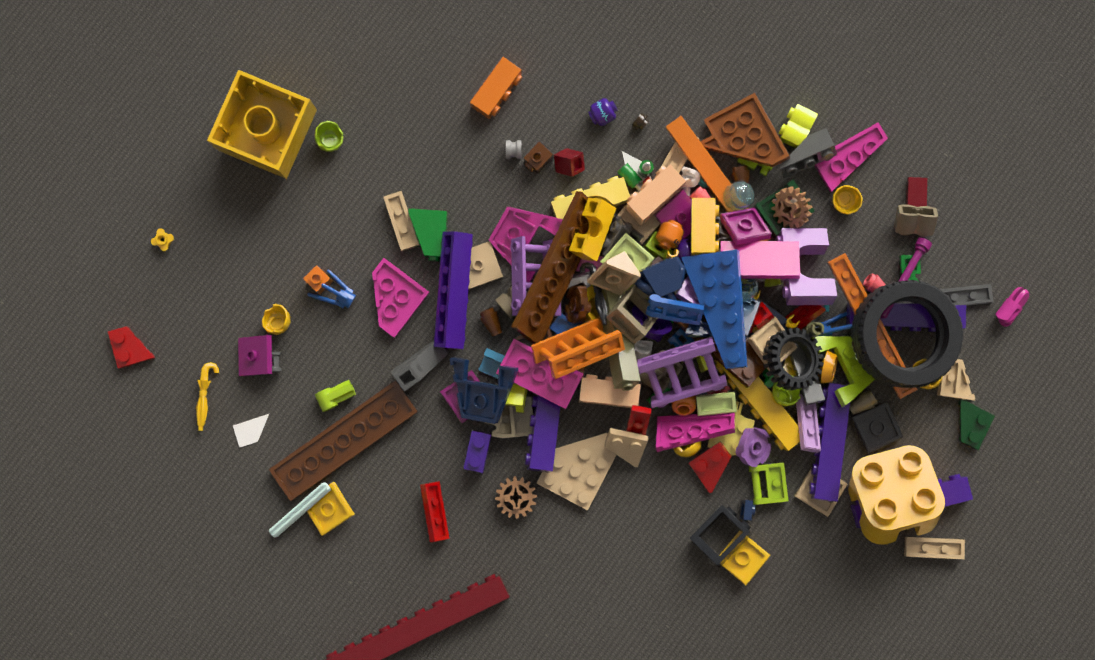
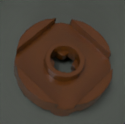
M571 286L566 295V298L569 299V304L565 305V315L568 322L583 324L586 313L591 311L587 287Z

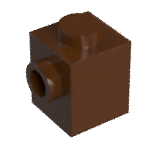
M538 142L524 157V166L531 173L535 171L538 174L553 159V154L541 142Z

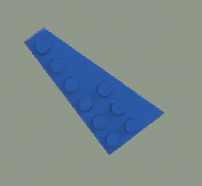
M739 250L681 257L700 305H704L703 313L725 368H746L747 355Z

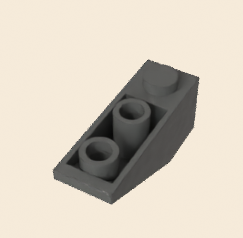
M824 128L808 135L789 155L790 159L782 162L779 167L783 177L786 178L837 156L835 145L827 129Z
M433 340L390 372L402 389L406 391L448 355V352L444 347H434Z

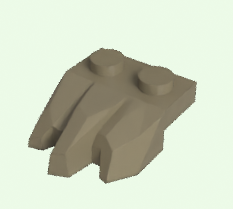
M526 397L524 413L516 412L515 406L505 405L499 422L492 424L496 426V430L492 431L493 437H521L532 433V427L529 426L530 416L533 415L531 397Z

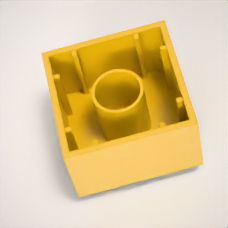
M238 70L207 141L218 151L287 179L317 109L311 100Z

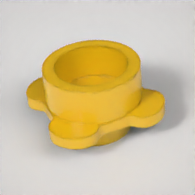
M158 229L155 238L151 239V244L159 246L162 251H166L174 240V236L165 233L164 229Z

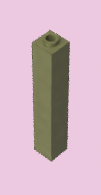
M601 288L606 301L608 315L622 295L620 296ZM608 319L607 325H603V330L606 334L618 330ZM622 334L625 350L609 356V363L614 388L629 391L640 382V375L634 344Z

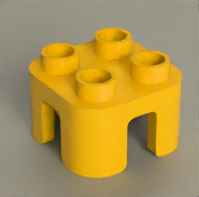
M903 446L863 457L853 467L848 492L852 502L859 501L862 510L859 523L864 536L869 541L884 545L895 542L900 531L914 527L917 535H923L935 528L944 509L945 498L930 458L925 451L916 446Z

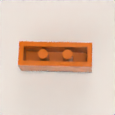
M502 57L470 101L471 107L488 119L492 115L495 117L501 108L499 105L503 100L507 101L510 97L512 87L514 85L517 86L522 80V69Z

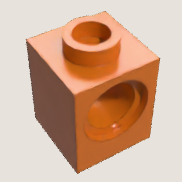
M317 265L303 278L318 294L325 290L321 286L322 283L329 286L333 282Z

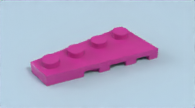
M879 122L836 145L837 156L815 165L830 193L888 139Z
M735 412L698 416L697 414L657 416L656 450L660 452L735 433Z

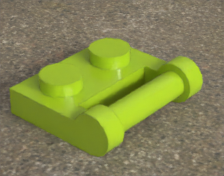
M784 463L757 465V467L749 466L754 491L753 505L789 501ZM759 471L765 472L766 498H762Z

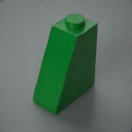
M409 208L408 213L424 256L429 258L428 261L440 262L442 234L447 232V211Z

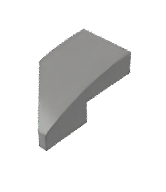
M590 272L575 273L568 288L582 282L587 288L591 286L587 283V279L591 276Z

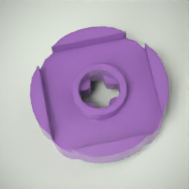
M760 428L744 429L736 448V456L740 457L742 463L748 466L757 467L759 463L763 464L771 451V444L768 443L767 437L770 438L769 434Z

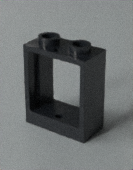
M723 505L690 537L691 541L719 568L752 535L749 531L751 527L744 520L740 522L735 517L737 514L729 506L725 508ZM724 514L743 533L719 556L700 537Z

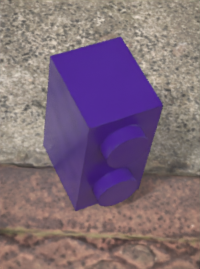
M476 431L471 432L464 469L484 473L492 435Z

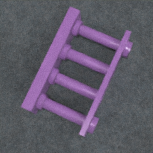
M525 236L511 239L512 316H517L526 297V290H529L532 283L526 282V271L538 272L541 264L526 263V252L543 253L544 260L553 239L543 241V245L525 244ZM561 303L554 317L561 316Z
M713 337L637 359L639 373L645 372L648 374L655 396L651 397L652 408L664 407L668 403L711 390L718 391L727 386L726 376H718L711 355L713 351H716ZM700 355L704 356L711 379L702 382L699 381L692 360ZM680 361L685 362L692 385L682 388L674 368V364ZM664 367L667 369L674 390L662 393L655 373L657 368Z

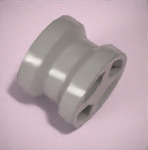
M506 140V159H511L512 157L521 159V140L516 142Z

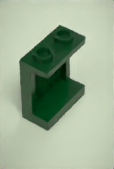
M792 180L781 189L789 188L791 186H793L794 189L799 187L797 186L795 181ZM781 189L753 206L770 230L773 238L779 235L781 228H785L783 226L784 222L778 223L779 217L773 216L776 211L771 210L775 206L772 200L776 199L775 194L780 192ZM811 208L808 211L813 213L814 209Z

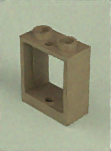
M635 285L625 291L606 317L633 344L642 339L658 319L646 314L647 306L650 305L649 300L646 298L649 299L650 296L646 295ZM628 299L647 316L642 325L623 307Z

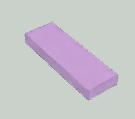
M800 394L801 398L796 402L801 450L818 453L821 451L816 404L805 406L803 396Z

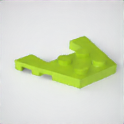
M817 336L811 338V340L817 339L818 341L815 347L821 346L822 350L817 351L818 355L834 350L850 385L834 391L841 407L846 406L875 380L872 375H869L862 368V364H859L855 356L856 353L853 351L851 336Z

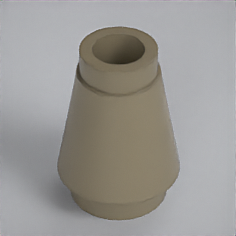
M870 390L864 391L851 402L849 409L855 415L874 408V405L878 404Z

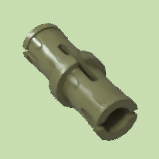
M810 322L803 329L806 330V334L811 332L812 337H817L824 332V325L820 322Z

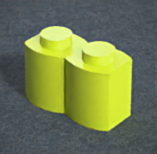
M799 104L795 108L791 107L787 115L789 121L787 125H782L778 133L781 135V141L797 148L807 137L818 114Z

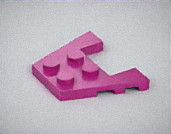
M507 207L488 240L512 266L510 249L512 238L525 236V244H530L539 227L556 235L563 219ZM526 271V282L530 283L536 272Z

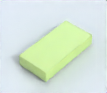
M735 392L696 396L698 416L737 412Z

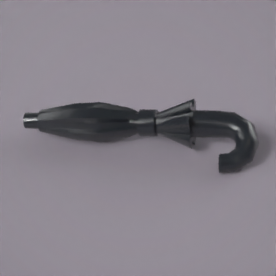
M589 262L583 263L580 267L581 273L585 272V268L590 271V275L597 270L594 264ZM592 285L595 294L596 311L602 321V325H607L605 298L601 288Z

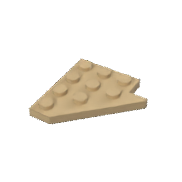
M608 433L556 448L553 471L551 473L542 472L537 484L588 510L616 457L615 453L605 448V440Z

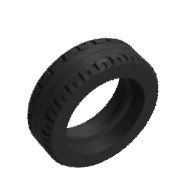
M899 281L875 289L864 298L863 303H860L852 321V346L859 364H862V368L869 375H872L874 379L889 386L915 388L934 383L951 370V367L954 366L958 359V354L961 352L963 325L956 306L952 304V300L940 289L922 281ZM900 301H912L922 305L931 315L936 328V343L932 354L924 363L910 368L899 367L890 363L882 354L877 342V325L881 314L890 305Z

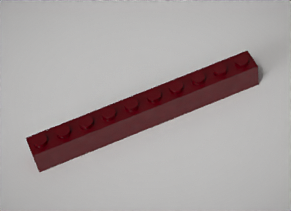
M492 574L484 578L485 582L478 585L475 582L467 586V591L463 593L457 591L449 595V600L443 602L440 599L432 603V608L425 610V608L419 609L414 612L415 616L409 619L405 616L397 620V625L391 628L389 625L379 629L380 633L374 636L370 633L362 637V642L356 645L354 642H351L343 647V651L337 653L335 650L325 655L327 658L325 660H382L509 598L510 595L501 576Z

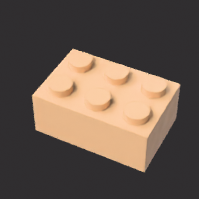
M671 164L667 168L665 166L661 167L656 172L655 179H648L641 186V191L638 194L634 192L627 199L626 211L642 226L683 189L686 180Z
M586 374V378L582 377L579 402L632 408V405L638 406L641 384H637L632 390L623 391L622 389L614 388L612 377H606L605 380L598 379L597 375Z

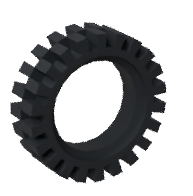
M790 328L777 332L770 337L771 340L766 342V345L769 347H765L763 352L767 353V355L763 356V360H768L767 364H763L764 369H770V371L766 372L767 376L773 375L774 377L771 381L773 383L778 382L776 386L784 387L783 389L796 390L814 384L813 381L818 380L819 377L817 375L822 373L819 367H823L824 362H819V359L824 357L823 354L818 355L817 352L822 350L821 346L815 347V344L818 343L817 339L811 340L813 335L811 333L806 334V330ZM787 342L798 344L806 356V367L804 372L798 377L788 374L780 361L781 349Z

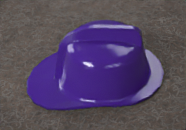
M634 305L632 309L633 317L642 325L647 316ZM658 318L644 337L659 342L665 334L672 330V323L669 320Z

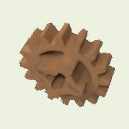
M791 186L781 189L780 192L775 194L776 199L772 200L775 206L771 210L776 211L773 216L779 217L778 223L784 222L783 226L785 228L788 226L790 228H799L809 221L807 217L811 216L812 213L808 210L812 206L808 205L811 199L805 198L806 192L800 193V188L794 189Z
M514 476L513 481L507 478L506 485L500 483L502 490H496L500 494V496L495 498V500H500L497 507L504 508L501 512L502 514L506 511L509 512V518L512 514H515L516 519H518L520 513L525 517V511L532 512L533 510L530 506L536 505L532 501L533 498L537 497V495L532 494L535 487H529L530 481L525 484L523 477L520 481H517L516 476ZM512 485V491L509 494L503 495L506 488ZM519 485L524 486L528 493H523L519 490ZM515 488L518 492V495L522 496V499L518 500L517 507L514 499H511V496L514 495ZM525 500H529L527 506L520 510V504ZM509 501L513 505V510L509 509L504 502Z

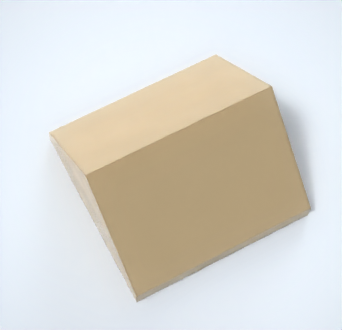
M624 251L606 260L587 279V283L621 296L641 277V274Z

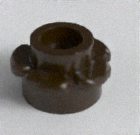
M640 113L632 124L636 128L635 130H638V128L642 130L649 122L646 119L648 115L645 116Z

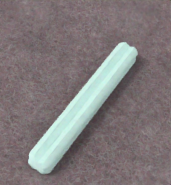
M326 482L321 483L270 528V534L275 538L283 533L331 490Z

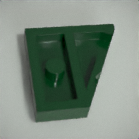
M960 399L959 441L975 450H979L995 415Z

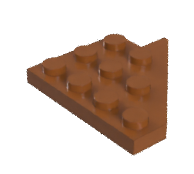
M755 93L704 119L712 135L700 141L707 150L770 167L790 159L786 148Z

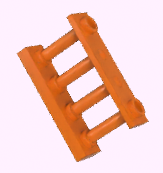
M599 317L531 345L534 362L538 364L548 360L552 377L555 379L625 350L622 333L619 330L609 334L604 333L602 321Z

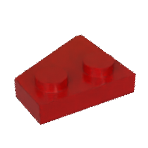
M125 326L108 331L119 369L155 358V355L144 346V343L134 335L129 327Z
M720 441L691 460L689 465L708 492L712 493L732 456Z

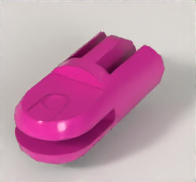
M1018 287L1009 298H1006L996 312L998 321L1002 326H1010L1023 310L1022 307L1029 298L1028 290Z

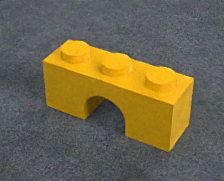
M588 197L582 216L587 218L589 229L586 234L575 233L569 251L584 260L597 262L616 208L603 199Z

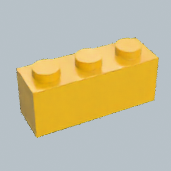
M692 198L691 256L719 252V241H715V235H719V223H715V217H719V205H715V198Z

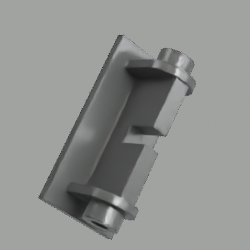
M620 216L617 221L612 223L610 232L605 238L601 249L604 256L613 248L619 238L625 233L629 235L632 231L633 225L629 222L624 223Z

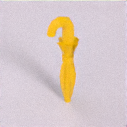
M211 362L204 364L201 369L200 380H197L200 388V397L196 406L198 431H203L207 417L206 390L211 382L208 381L209 369H213L214 373H219L217 365Z

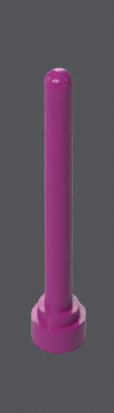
M922 237L918 238L915 243V253L899 281L908 280L922 254L924 255L929 252L932 246L929 240ZM894 304L886 308L880 317L887 318Z

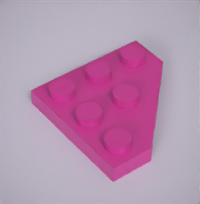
M383 258L372 272L378 322L383 330L396 338L430 292Z

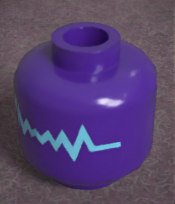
M603 98L590 106L591 111L588 113L595 125L604 126L616 119L615 112L618 109L613 101L609 102L608 99Z

